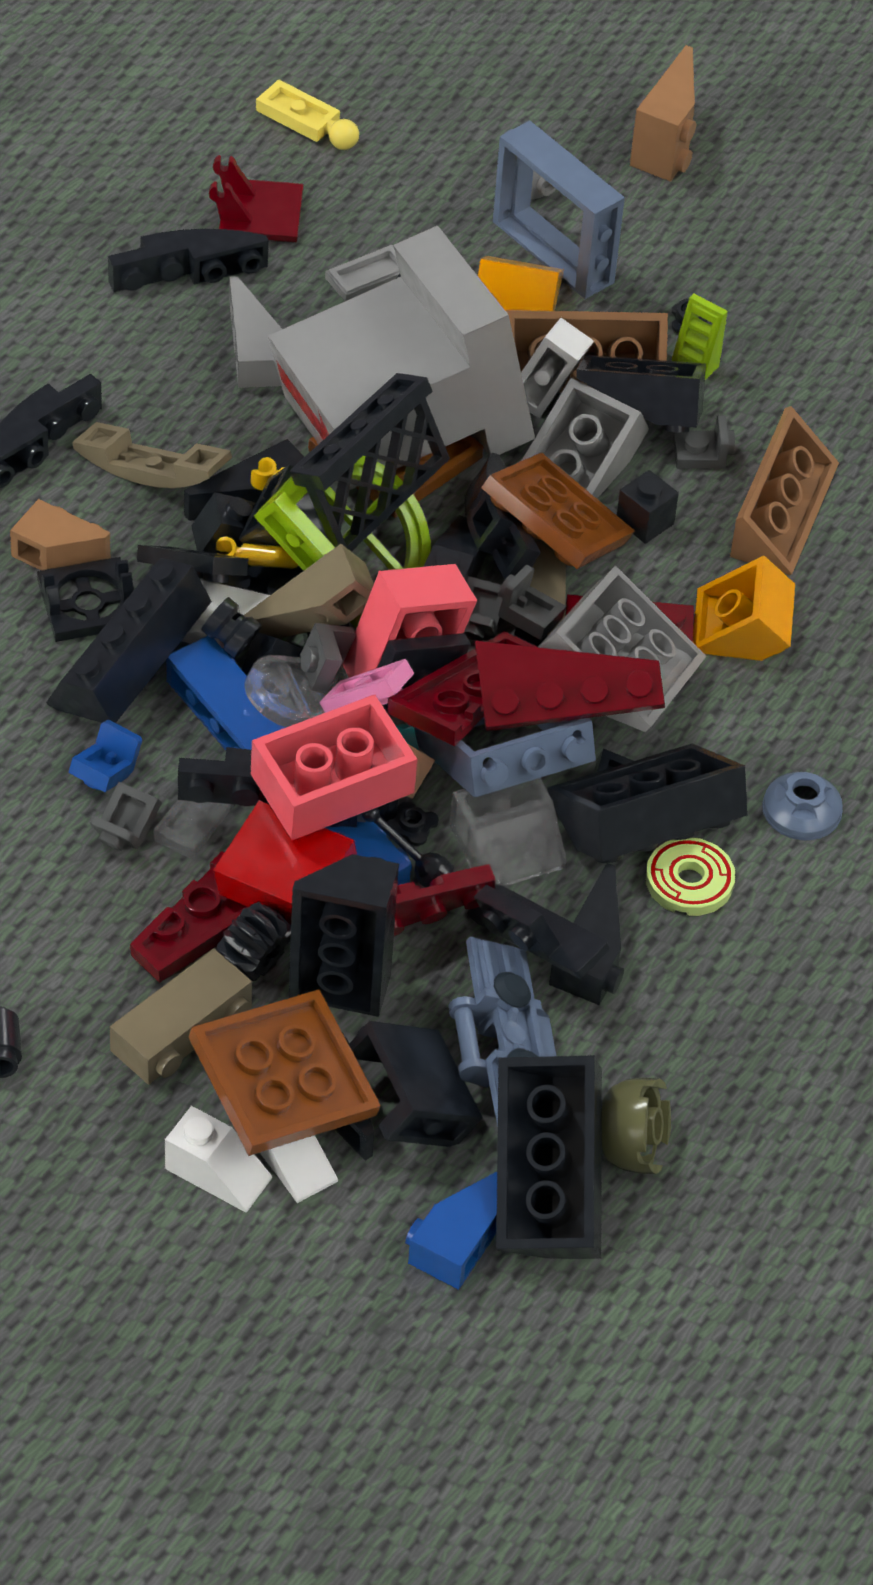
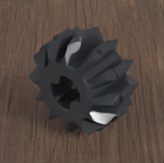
M256 902L249 908L243 909L241 914L232 920L230 927L223 932L224 937L217 945V952L252 982L256 981L260 975H266L268 969L275 965L279 956L284 953V948L291 939V924L274 908L272 909L265 904Z

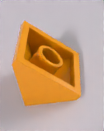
M485 256L480 260L478 277L505 311H554L564 269Z

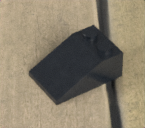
M585 355L576 370L577 379L597 391L640 411L645 419L655 425H665V430L669 432L685 433L689 432L690 427L697 428L703 412L705 363Z

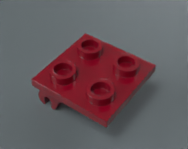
M216 156L213 161V171L220 176L224 192H219L217 190V182H213L209 188V197L217 205L220 216L219 229L262 234L272 241L297 242L304 184L249 180L237 165L234 157L230 156L228 166H223L221 164V156Z

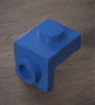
M106 720L100 725L96 743L72 758L68 773L83 780L85 785L92 789L107 792L115 787L118 782L127 779L134 771L142 738L111 720Z

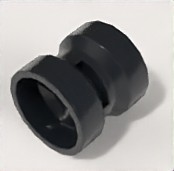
M228 597L206 620L201 631L211 639H219L224 644V650L233 658H236L253 640L261 629L262 624L253 617H245L239 612V605Z

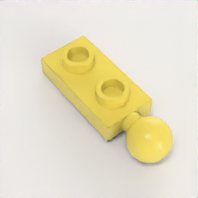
M277 80L256 99L257 112L316 142L326 134L329 135L333 146L341 150L350 149L358 142L359 129L357 125L351 120L340 119V110L281 80Z

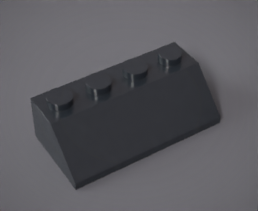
M160 558L60 681L47 700V705L58 711L100 723L106 720L116 723L212 602L193 565Z
M693 743L547 787L548 797L576 850L593 857L599 863L617 862L622 858V855L634 851H651L656 849L659 843L672 839H689L694 836V832L707 828H723L730 825L732 820L748 816L745 765Z
M352 854L294 882L292 891L289 998L320 990L328 1007L379 1017L392 969L399 863L385 861L378 857H364Z
M595 1055L499 1058L497 1251L541 1258L601 1259L602 1068Z

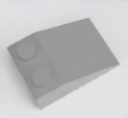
M570 378L522 461L542 452L595 498H598L631 461L649 428L640 411Z

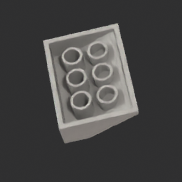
M616 565L579 600L539 646V648L659 660L665 708L607 716L644 732L655 723L707 657Z

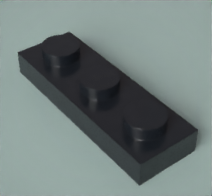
M138 545L137 562L153 564L154 566L160 558L193 565L200 579L203 578V581L229 583L230 575L247 576L249 558L173 546Z

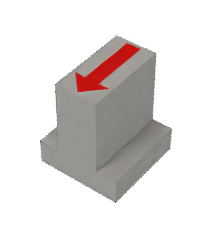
M438 225L393 245L401 277L268 336L284 396L318 444L396 373L428 378L433 392L426 397V400L445 446L473 434L490 456L492 452L501 455L535 439L509 315ZM415 409L408 414L405 430L414 431L417 416ZM389 431L381 439L379 455L387 456L392 432ZM404 435L399 460H408L412 437ZM426 440L423 443L421 457L432 453ZM377 460L385 466L386 461ZM350 484V490L355 487H358L356 485Z

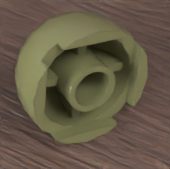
M642 1077L627 1079L612 1086L602 1098V1153L609 1162L624 1171L657 1174L662 1170L663 1165H656L653 1162L657 1145L661 1141L666 1145L669 1142L671 1106L670 1100L660 1099L658 1089H667L665 1082L661 1078ZM646 1145H653L651 1154L641 1156L640 1152H646Z

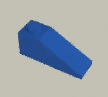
M497 1171L435 1204L424 1220L421 1218L415 1220L405 1241L409 1245L408 1264L458 1290L496 1236Z

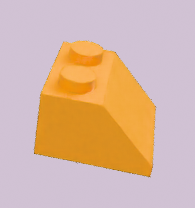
M763 555L697 588L693 643L704 654L758 661L781 653L791 647L795 583Z

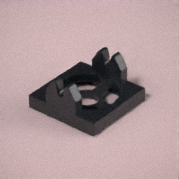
M120 557L37 571V581L55 642L98 635L134 591L132 574L128 569V561L121 560ZM88 577L104 579L114 585L117 590L102 593L97 589H93L90 586ZM70 580H75L78 591L73 594L71 599L60 600V588ZM93 594L99 597L101 603L95 609L85 610L77 606L76 600L81 595ZM119 603L117 609L112 613L100 618L99 612L103 610L105 605ZM75 611L80 615L86 616V620L69 617L64 612Z

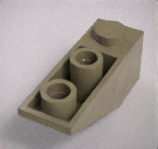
M339 544L244 614V616L253 617L262 624L259 630L260 633L275 638L311 632L315 623L345 625L363 612L374 583L366 563L342 544Z

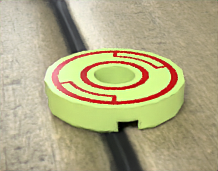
M701 838L666 841L653 851L647 862L646 886L652 898L663 908L675 912V910L686 912L689 916H701L715 912L728 902L734 889L735 867L729 855L716 844ZM684 870H693L698 872L702 879L699 882L688 883L683 881L678 874Z

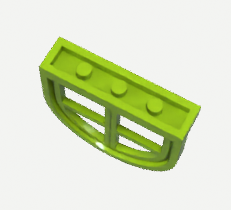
M362 456L354 464L352 478L361 480L365 456ZM378 461L372 484L381 486L385 466ZM397 475L393 485L395 490L403 484V481ZM290 477L259 509L254 517L304 571L335 547L296 505L307 493L306 487L295 485L292 477ZM329 487L327 490H323L328 503L333 506L336 493ZM412 494L395 510L401 521L406 539L404 567L398 563L372 533L363 540L389 570L424 567L431 552V540L427 521L417 499ZM378 498L367 509L366 514L370 515L376 509ZM344 514L343 519L351 528L353 516ZM350 528L345 532L343 538L349 535ZM362 613L350 621L355 628L358 626Z

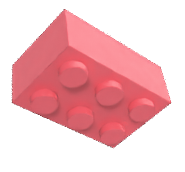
M456 564L392 569L378 572L356 628V637L342 664L349 678L378 668L389 640L464 633L477 599Z
M374 694L252 740L251 776L291 840L413 794L415 792L418 759Z

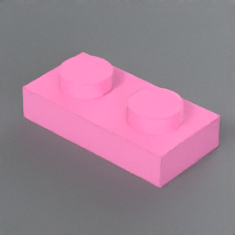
M403 659L339 681L319 703L325 713L374 694L382 705L387 704L389 697L403 690L402 686L412 677L414 672L407 660Z

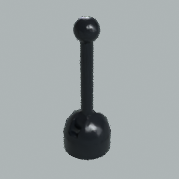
M378 807L362 813L365 821L374 822L416 861L414 867L415 877L424 888L430 887L431 881L438 876L453 872L454 866L442 855L431 852L422 855L380 816Z

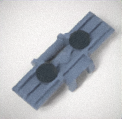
M469 937L466 944L475 998L457 997L450 1001L448 1008L450 1017L455 1019L462 1058V1062L458 1066L460 1078L463 1081L488 1088L490 1086L498 1126L499 1058L556 1056L549 1015L542 1009L541 1001L534 999L526 951L505 944ZM475 1026L478 1028L479 1034L498 1039V1050L495 1049L486 1060L480 1059Z

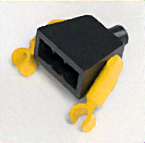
M265 457L259 461L258 470L251 471V484L254 488L263 491L239 538L243 545L242 547H237L232 538L221 537L216 542L217 551L228 552L229 554L226 555L249 558L248 565L300 568L254 517L259 509L291 477L289 471L293 466L289 464L280 470H276L277 466L273 459ZM307 492L296 505L327 538Z

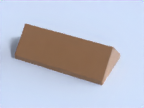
M506 310L511 323L521 372L544 337L560 318L594 341L585 355L667 361L668 313ZM578 366L576 367V369L574 370V372L571 374V376L568 378V380L566 381V383L563 385V387H562L561 390L559 391L560 393L563 392V390H564V388L566 387L567 383L569 382L570 378H573V379H575V380H577V381H579V382H581V383L587 385L586 383H584V382H582V381H580L579 379L576 378V370H577Z
M792 406L784 409L737 516L730 557L745 562H751L764 555L777 568L788 575L793 574L839 464Z

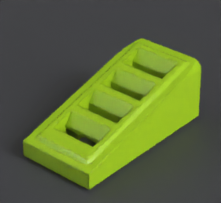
M693 294L687 304L672 361L705 363L706 380L720 364L728 311ZM699 316L711 322L712 325L700 320Z

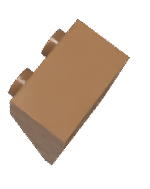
M686 45L636 110L630 166L670 182L678 171L684 173L687 170L692 159V151L689 150V146L696 130V121H693L695 105L693 47Z

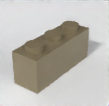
M213 948L110 1026V1051L148 1085L159 1076L167 1078L178 1070L183 1058L194 1050L188 1038L193 1026L251 1010L252 981Z

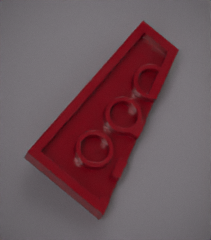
M505 631L487 641L537 647ZM476 648L389 697L388 714L455 747L484 717Z
M475 641L486 731L665 708L659 660Z
M223 851L210 862V870L198 882L192 880L182 891L183 897L172 908L166 907L130 944L131 956L159 983L215 948L224 937L223 932L232 924V920L236 919L243 909L249 908L219 895L213 870L223 856Z

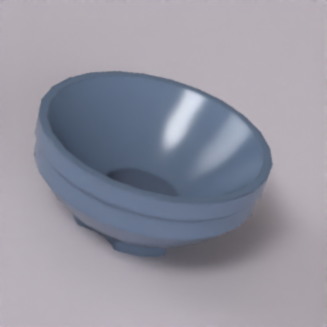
M792 772L776 778L767 788L762 803L763 814L772 828L782 835L798 840H815L829 835L839 825L843 812L842 798L834 785L825 778L809 772ZM798 786H809L817 792L818 796L811 800L801 799L794 794L793 789Z

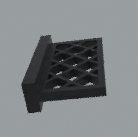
M396 373L289 471L295 485L306 487L326 536L334 547L342 544L352 552L450 460L426 400V397L433 392L427 377ZM415 409L417 416L414 431L405 430L408 414ZM389 431L392 432L387 456L379 455L381 439ZM404 435L412 437L407 461L399 460ZM426 440L433 456L425 464L420 465L423 443ZM362 456H365L361 480H352L354 464ZM377 460L386 461L381 486L372 484ZM397 466H406L403 484L397 490L393 489ZM335 481H338L334 505L329 506L323 490H327ZM350 484L359 486L354 511L345 509ZM371 489L380 491L376 509L370 515L366 514ZM344 514L353 516L350 533L345 538L341 534Z

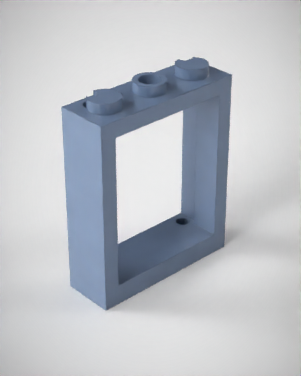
M530 120L501 135L493 222L545 266L564 269L562 280L584 299L615 283L625 197ZM533 170L583 210L580 248L530 207Z
M483 717L474 727L485 724V718ZM589 718L539 724L537 726L543 730L541 732L475 752L462 740L454 747L414 727L418 747L430 758L434 759L435 763L473 797H479L596 761L592 720ZM489 757L488 762L483 764V760Z

